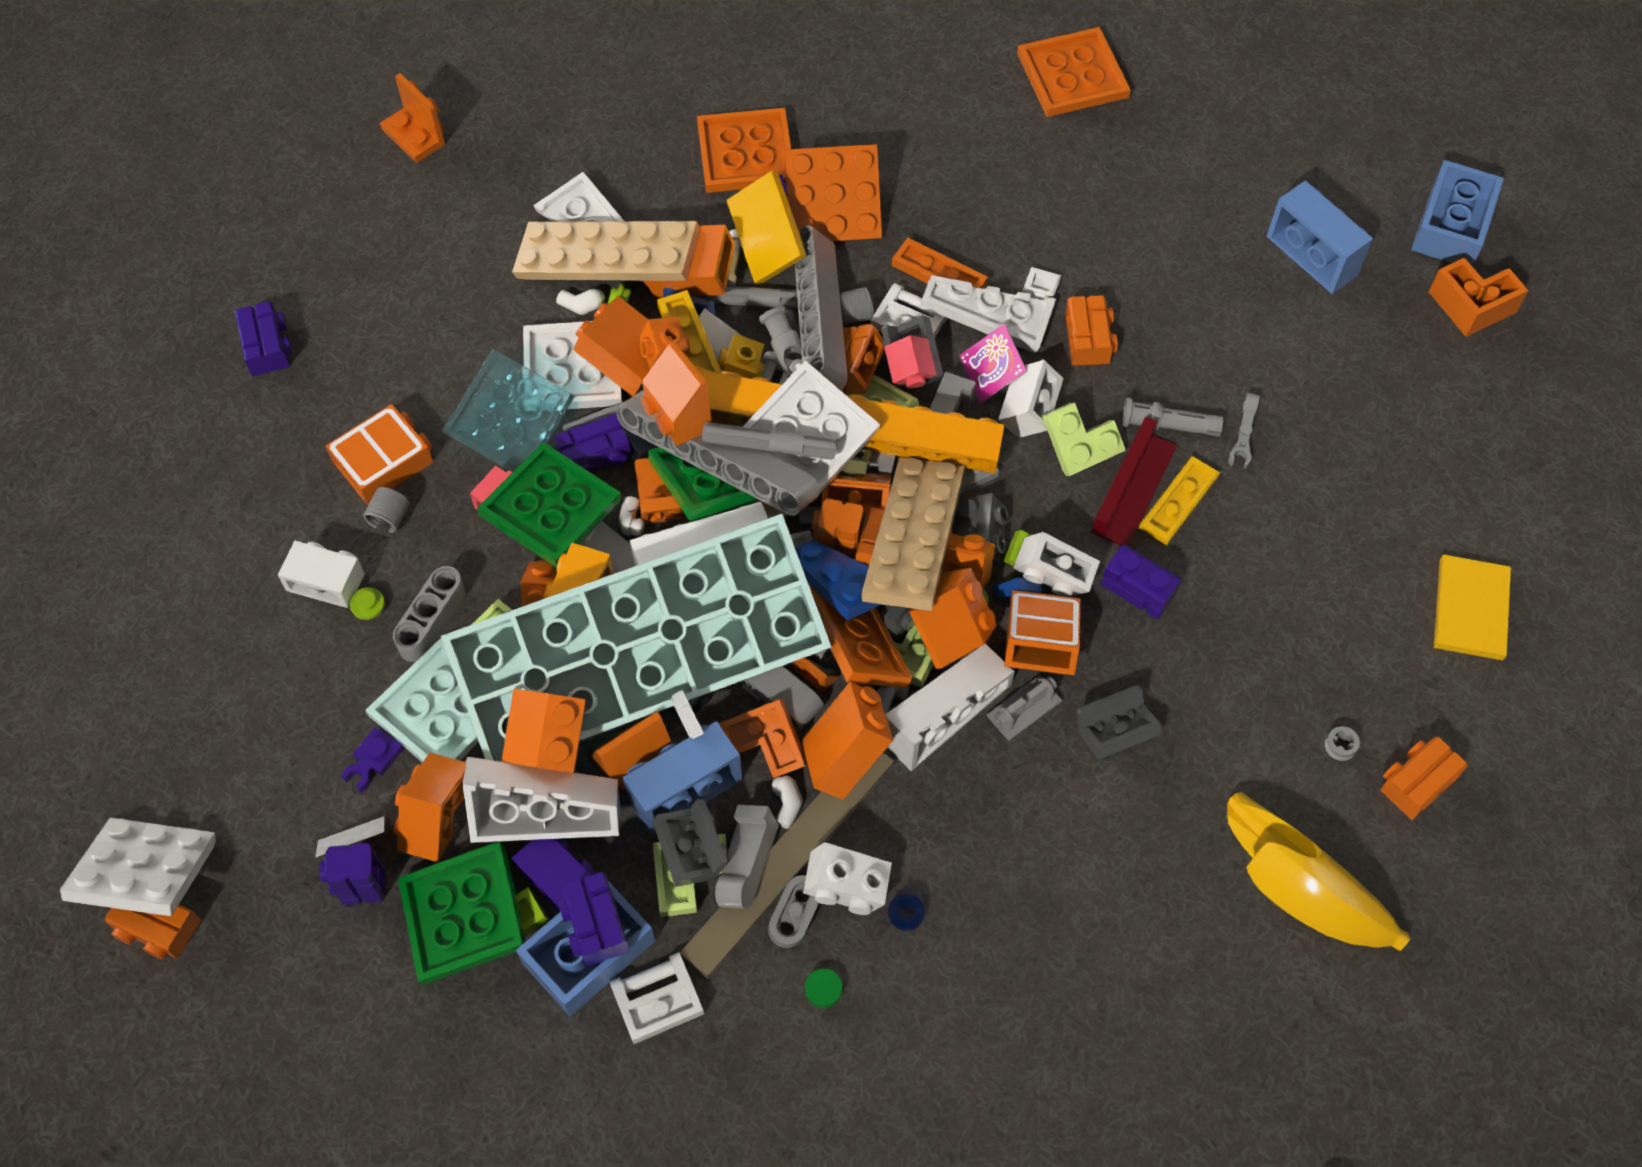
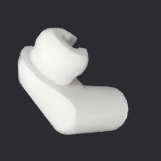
M590 289L579 295L562 290L558 294L556 302L577 314L584 315L598 309L604 303L605 295L599 289Z
M631 496L624 498L618 524L625 536L630 537L634 535L638 537L643 534L644 521L640 518L636 519L640 502L637 498Z
M788 775L778 776L772 782V791L777 796H780L783 805L775 820L779 826L789 829L803 805V798L793 778Z

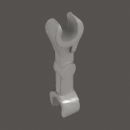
M1247 393L1242 408L1243 416L1238 431V441L1228 458L1230 466L1233 465L1234 456L1237 455L1245 459L1243 469H1246L1250 464L1252 455L1249 439L1253 431L1252 424L1259 403V395Z

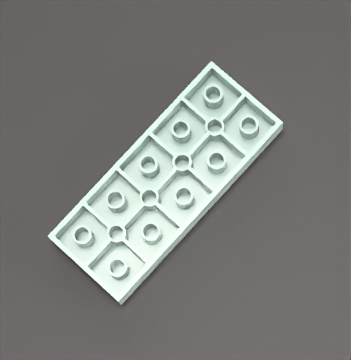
M782 514L441 636L486 760L503 762L502 755L514 689L586 699L580 740L674 706L671 695L683 690L689 701L831 648Z

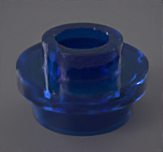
M901 894L890 902L888 918L895 928L902 931H911L918 928L923 922L925 915L924 905L916 896ZM902 908H910L913 911V916L908 919L902 918L899 914Z

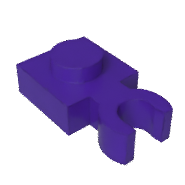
M374 727L353 753L358 763L346 767L341 777L347 783L352 776L356 774L362 775L361 780L356 784V788L358 791L363 792L370 785V775L375 771L383 776L403 752L404 747L401 743Z

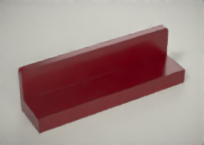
M1148 417L1144 418L1095 517L1092 534L1120 546L1123 544L1128 547L1130 546L1177 448L1175 444L1154 436L1158 421Z

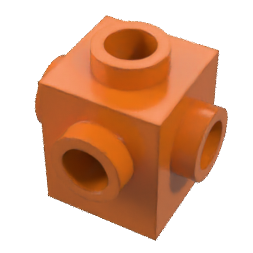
M678 316L648 319L639 336L641 340V354L647 359L650 370L667 345L674 341L685 355L690 351L689 338L684 334Z

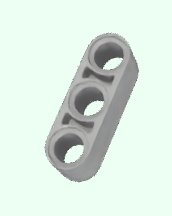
M442 566L431 574L395 627L393 640L404 660L416 662L435 644L466 595L465 587L458 570L454 567ZM447 585H454L448 590H442ZM429 612H436L431 617H424ZM411 639H418L412 645H405Z

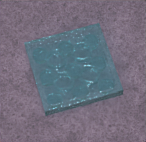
M492 349L442 432L506 470L513 472L542 442L547 444L575 396L571 392Z

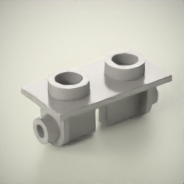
M1039 675L986 714V716L1006 739L1010 741L1060 704L1062 699L1054 692L1057 684L1050 676L1043 678Z

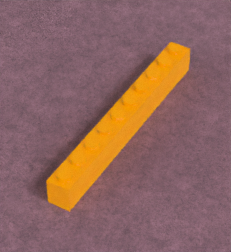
M694 365L707 382L711 421L715 423L743 427L783 385L771 383L768 379L762 377L749 379L739 377L733 372L722 371L716 373ZM852 394L847 396L880 424L879 431L863 448L873 449V452L906 458L965 465L966 469L995 474L1004 424H998L995 420L989 418H981L979 420L965 418L964 415L956 412H948L946 414L932 412L931 409L923 406H916L914 408L904 407L890 400L877 402L867 400V398L861 395Z

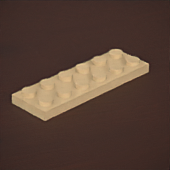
M697 221L528 222L512 273L516 278L525 280L686 281L701 228Z
M899 457L863 585L862 602L932 611L964 479L965 465Z

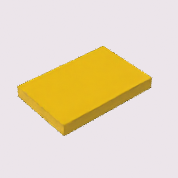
M770 171L726 200L755 284L766 282L807 257L778 172Z
M1442 555L1439 565L1434 648L1502 661L1507 656L1511 567Z

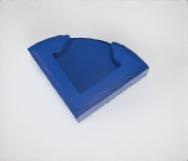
M1015 578L993 586L994 598L1002 600L1009 599L1012 590L1042 593L1041 584L1030 582L1024 578Z

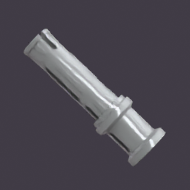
M1126 398L1124 404L1123 427H1127L1129 424L1141 426L1144 418L1148 417L1158 421L1155 430H1158L1159 427L1216 437H1220L1222 432L1223 416L1163 408V405L1159 402H1154L1151 405L1133 402L1132 398Z

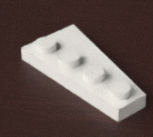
M584 172L533 205L537 212L551 222L624 221Z
M931 275L919 306L986 334H990L1005 323L1015 346L1036 354L1040 348L1056 299L1045 297L1044 300L1030 298V294L1017 292L1016 295L1000 292V288L987 286L986 289L972 287L970 282Z

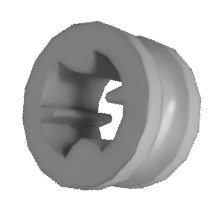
M1344 726L1332 729L1325 740L1326 752L1330 757L1339 761L1351 759L1360 745L1359 736L1356 732ZM1338 737L1342 741H1349L1350 744L1346 751L1342 746L1336 747L1335 742Z

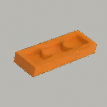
M908 237L892 258L893 267L927 284L931 275L970 282L972 287L984 289L987 285V276Z

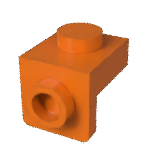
M545 560L529 561L520 582L521 607L543 599L546 586L549 582L553 583L557 575L556 567Z

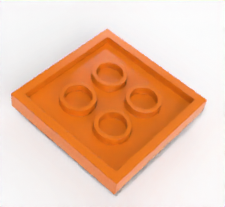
M1100 27L1018 45L1017 55L1046 117L1119 101L1130 96L1131 89Z
M785 108L697 116L706 193L743 190L770 171L783 175L784 184H787L785 150L791 149Z
M877 144L785 150L787 199L798 232L803 227L810 225L831 241L882 238Z

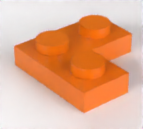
M783 698L718 723L738 753L760 745L773 778L808 765Z

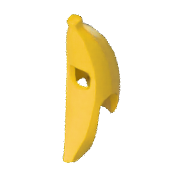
M1238 792L1229 799L1227 803L1228 824L1240 844L1253 858L1246 867L1248 874L1256 887L1271 902L1307 926L1326 936L1349 944L1375 948L1392 946L1398 951H1401L1410 941L1409 934L1400 929L1394 917L1383 904L1308 837L1243 792Z

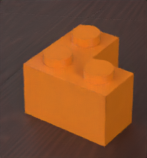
M1464 257L1439 269L1428 292L1465 337L1517 313L1529 290L1510 268L1483 280Z
M430 752L421 765L417 764L410 780L406 785L400 786L395 798V805L399 807V815L394 826V834L398 835L397 851L435 862L440 860L453 838L454 812L464 799L463 779L466 762Z

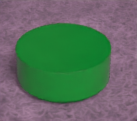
M818 969L808 976L805 982V995L809 1003L820 1009H827L838 1003L842 996V982L834 971Z

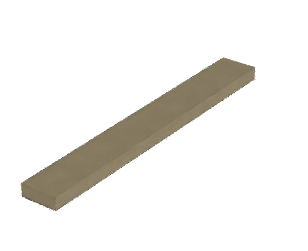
M882 753L843 800L821 791L771 848L751 906L748 909L719 907L680 952L681 957L704 977L709 979L783 894L787 883L792 878L798 876L808 865L810 852L824 842H828L892 768L894 760Z

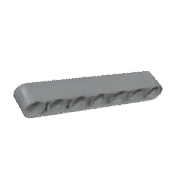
M808 225L799 231L807 257L795 263L802 363L807 361L842 391L848 376L835 245L833 241Z
M640 391L617 408V418L626 430L787 515L796 516L820 494L819 484L813 476L764 450L706 443L702 441V435L676 446L669 435L664 436L661 433L654 415L649 416L644 410L641 402L644 391Z

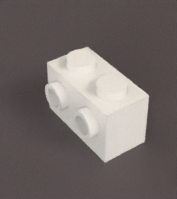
M1045 360L1025 365L1027 371L1009 385L998 420L1015 436L1025 437L1047 431L1042 415L1054 410L1064 378Z
M1041 532L1024 538L1013 568L1024 573L1023 577L1026 580L1037 584L1044 583L1052 587V592L1058 596L1071 597L1090 591L1100 561Z
M294 541L278 573V577L286 591L349 608L350 599L357 591L365 575L358 558L347 551L334 552L325 549L322 545L315 542L305 544Z
M824 842L810 852L803 893L814 896L815 901L821 904L835 905L838 903L848 906V910L852 913L868 915L870 912L885 905L892 863Z

